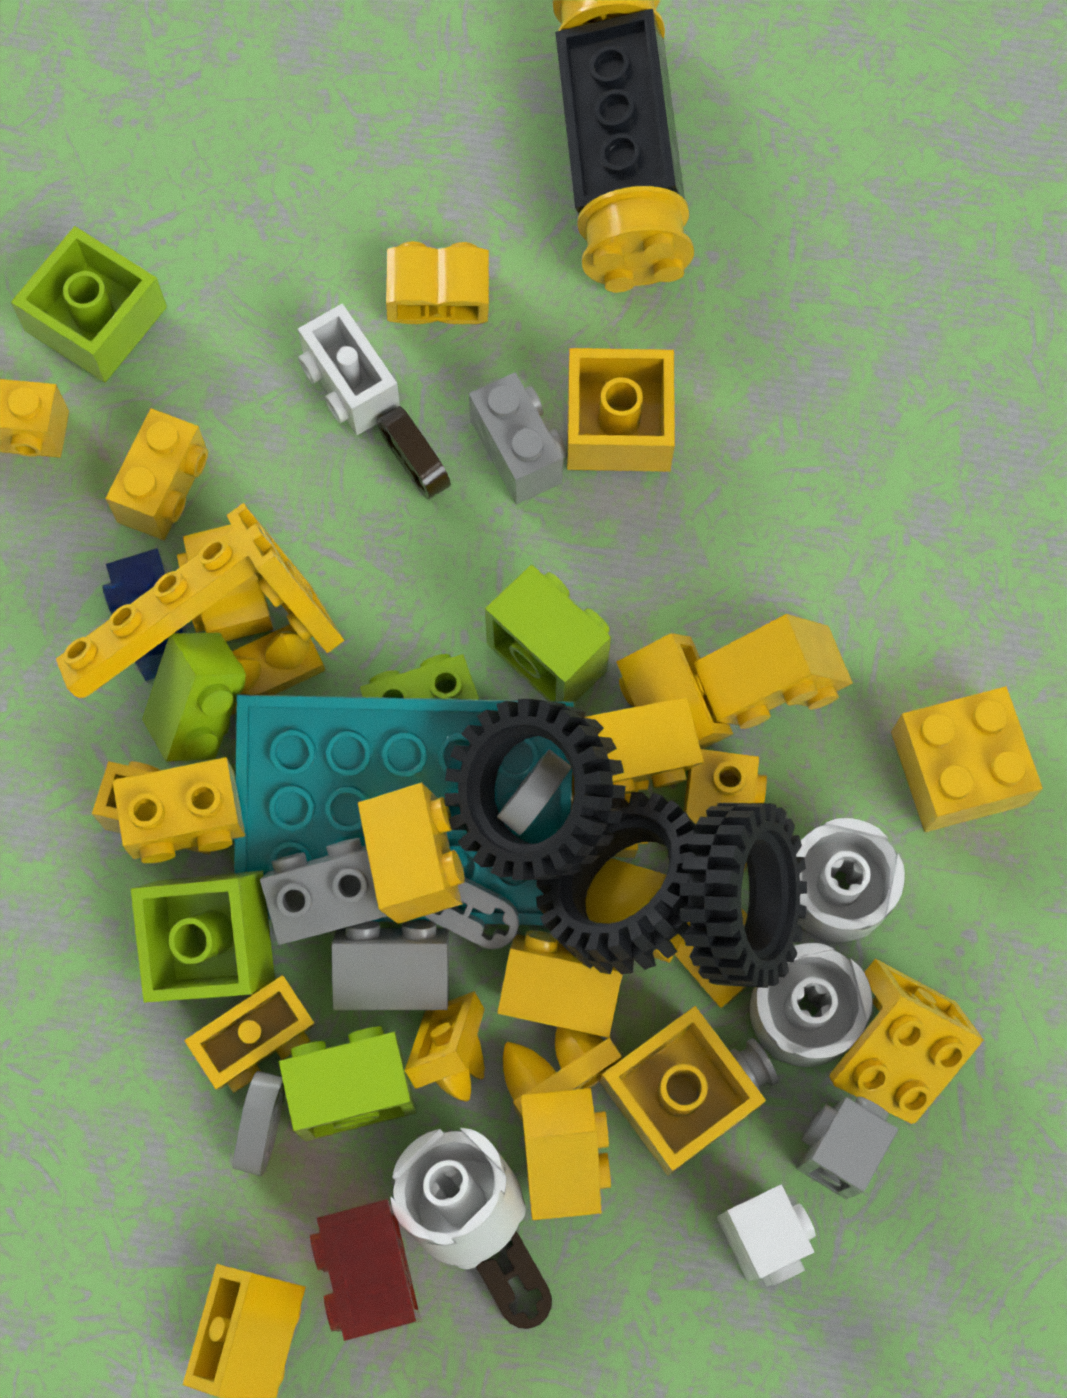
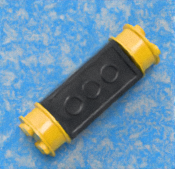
M553 0L554 15L561 23L555 34L574 202L579 215L577 224L580 235L588 244L582 255V268L589 278L598 283L605 284V289L613 293L625 292L634 286L679 280L684 276V269L693 260L694 246L692 240L684 233L683 228L689 219V208L684 196L666 51L663 40L665 25L661 15L656 11L660 0Z

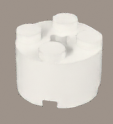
M838 818L815 828L801 840L802 847L796 854V857H805L806 869L799 874L800 881H807V894H800V904L807 906L806 919H798L797 924L807 932L818 938L833 942H847L860 939L874 931L894 909L904 887V865L899 853L897 855L887 840L888 837L879 828L858 819ZM837 872L846 874V883L851 885L848 890L838 887V881L834 879Z
M804 943L794 946L797 956L794 962H787L789 972L785 978L779 977V983L775 986L753 988L749 1010L751 1024L758 1040L775 1060L800 1067H815L834 1061L853 1046L867 1026L873 1002L868 979L861 967L852 959L849 960L846 956L825 944ZM804 994H807L810 1002H820L822 1008L814 1017H811L808 1010H800L798 1006Z
M460 1128L461 1131L444 1133L441 1129L430 1131L413 1141L404 1150L395 1164L392 1178L395 1180L393 1198L391 1197L392 1210L399 1223L430 1256L438 1261L455 1265L461 1269L475 1268L481 1261L499 1252L510 1241L519 1223L523 1220L526 1204L523 1199L521 1186L514 1172L493 1144L482 1134L466 1128Z

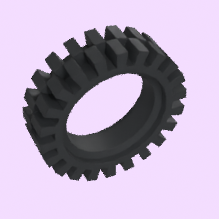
M518 699V702L504 701L496 704L498 711L485 710L477 716L482 726L468 725L461 735L470 742V745H455L450 757L462 762L461 769H446L445 781L459 782L458 793L444 794L445 806L460 808V814L448 818L452 830H466L467 834L459 839L458 843L464 851H478L472 860L480 867H493L491 873L497 876L512 877L514 880H549L561 878L560 875H573L582 870L579 864H592L600 856L595 850V846H608L614 835L605 829L607 823L620 824L623 811L613 809L611 806L613 798L625 799L626 786L613 785L612 776L624 773L621 760H611L607 755L617 748L612 738L598 736L604 727L595 719L584 718L586 712L577 707L536 699ZM541 736L552 741L560 748L569 761L574 776L575 795L572 809L563 826L553 836L542 842L532 844L517 838L506 827L504 822L497 817L499 812L495 802V782L498 769L510 750L527 738Z
M631 792L629 803L623 798H613L611 808L623 811L620 824L607 823L605 829L612 833L614 837L608 846L594 847L600 856L592 864H579L582 870L573 875H560L561 878L537 880L536 887L543 893V895L536 897L537 908L543 913L540 916L543 925L583 965L590 969L594 966L600 973L611 974L614 967L621 975L633 973L634 960L644 970L654 967L656 963L653 951L658 949L667 959L678 952L670 940L677 934L684 939L683 934L690 928L687 922H681L680 909L688 906V896L680 895V882H689L690 874L682 869L684 856H694V853L687 845L690 835L699 834L696 824L678 804L672 800L668 802L662 795L652 793L649 799L643 792ZM657 842L666 846L669 857L667 876L659 891L647 905L634 915L619 922L606 924L589 920L586 913L587 891L595 875L608 860L618 852L636 843Z
M717 803V806H711L706 810L707 817H700L697 821L696 827L699 834L690 835L687 845L694 853V856H684L682 869L690 874L689 882H680V895L688 896V906L680 909L681 922H690V928L683 934L686 946H694L689 956L692 964L700 966L698 973L703 979H709L711 984L757 988L775 986L779 983V977L785 978L789 972L787 962H794L797 956L793 942H801L803 930L797 925L798 919H806L807 906L800 904V894H807V881H800L799 874L806 869L805 857H796L802 844L799 835H792L795 825L792 819L786 818L787 812L783 808H777L776 804ZM747 863L749 876V905L747 919L744 926L741 908V891L745 864Z

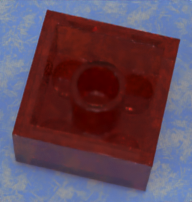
M385 1199L318 1217L317 1222L320 1232L311 1234L310 1241L318 1271H329L333 1293L326 1294L323 1297L331 1331H342L344 1341H355L421 1323L422 1320L399 1222L393 1213L391 1202Z

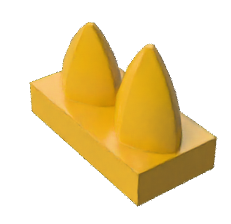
M291 624L232 651L246 673L244 689L240 694L275 695L326 671L312 640L309 639L305 642ZM237 700L231 715L237 713Z
M475 991L448 1001V1010H425L404 1070L415 1089L435 1082L448 1095L460 1101L468 1102L471 1097L470 1075L479 1080L484 1078V1058L477 1034L485 1008Z
M557 1027L555 1051L561 1070L558 1072L546 1059L533 1050L520 1044L506 1042L503 1052V1072L506 1086L513 1099L515 1112L522 1123L521 1095L586 1089L599 1083L602 1074L622 1060L621 1054L610 1038L604 1041L598 1035Z

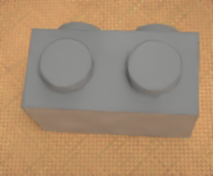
M516 372L468 393L470 421L516 505L562 484L563 459L567 457V451L557 430L551 429L548 431L540 417L544 413L542 404L531 386L524 388Z
M359 838L329 845L326 847L329 856L307 861L303 852L272 861L274 870L267 872L260 879L278 945L387 916L378 908L366 846H361Z
M428 920L408 921L402 924V928H380L378 922L368 921L336 930L332 942L333 1010H448L449 930L446 928H436V923Z
M858 1096L855 1102L846 1097L834 1107L826 1104L821 1112L817 1111L801 1138V1141L809 1146L796 1169L844 1199L851 1198L865 1191L899 1129L886 1121L889 1116L886 1110L864 1097Z

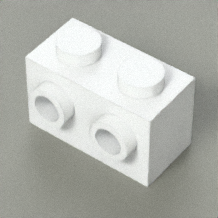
M343 304L298 328L303 354L298 356V361L310 382L314 384L320 381L328 392V395L324 396L338 423L341 424L347 420L355 434L359 435L375 426L377 418L400 406L397 382Z
M782 1184L717 1216L747 1282L762 1278L766 1287L779 1284L805 1271L800 1259L814 1253L809 1242L810 1239L816 1237L812 1222L800 1203L792 1207Z

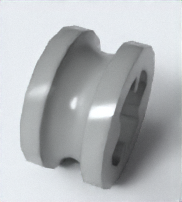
M754 1038L746 1041L745 1050L738 1051L735 1048L730 1050V1053L759 1091L762 1084L774 1086L779 1082L770 1059Z

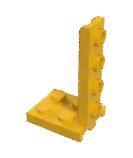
M242 503L226 515L233 527L232 530L221 538L208 542L198 555L176 571L163 575L153 588L134 602L118 608L108 621L89 635L73 641L64 653L56 658V662L67 689L75 697H87L254 574L259 578L257 583L270 602L276 608L282 605L287 611L288 615L286 617L305 642L314 637L325 652L329 653L345 640L311 584L249 508Z

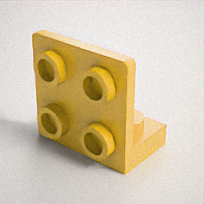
M875 958L864 973L868 979L871 991L875 995L872 999L873 1005L880 1012L832 1070L829 1078L835 1087L856 1097H864L876 1103L888 1113L910 1124H914L930 1107L984 1039L956 1001Z

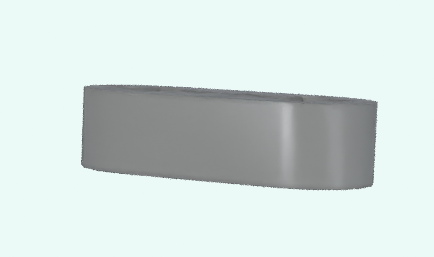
M549 749L525 777L497 817L517 834L521 835L549 801L570 771L571 766Z
M466 877L465 882L458 885L461 901L467 904L464 910L455 906L425 916L430 921L489 949L502 948L508 945L516 936L519 926L518 911L510 900ZM495 907L504 911L503 922L509 925L506 931L496 929L492 936L484 933L485 922L470 914L473 908L485 914H491Z
M258 1070L255 1073L243 1106L232 1163L233 1169L257 1176L264 1174L274 1147L285 1095L282 1077Z

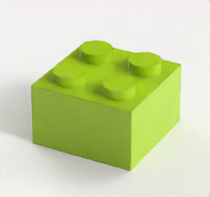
M76 226L70 230L11 301L25 332L104 383L108 381L167 308L157 277Z
M531 564L485 608L487 645L547 701H571L575 703L607 672L611 636L608 634L610 629L595 611L590 608H586L583 611L568 598L570 592L557 576L551 572L543 575Z
M263 871L157 880L130 889L143 1003L251 995L275 980L267 903L260 879L263 877Z
M382 1027L366 1028L350 1033L348 1035L349 1043L326 1048L325 1041L310 1042L292 1048V1057L279 1061L293 1131L299 1137L308 1142L416 1114L409 1079L404 1071L406 1066L402 1049L395 1032L384 1034Z

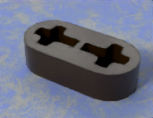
M401 406L377 418V425L389 448L426 499L429 500L451 486L450 478L440 459Z
M515 1231L511 1238L513 1246L506 1251L514 1270L504 1275L494 1259L487 1262L481 1261L476 1268L505 1319L517 1328L530 1329L539 1326L548 1317L552 1306V1296L526 1246ZM517 1275L527 1291L537 1288L541 1292L542 1299L536 1303V1309L539 1314L534 1318L528 1319L524 1312L514 1315L510 1311L509 1304L513 1303L516 1298L508 1281Z

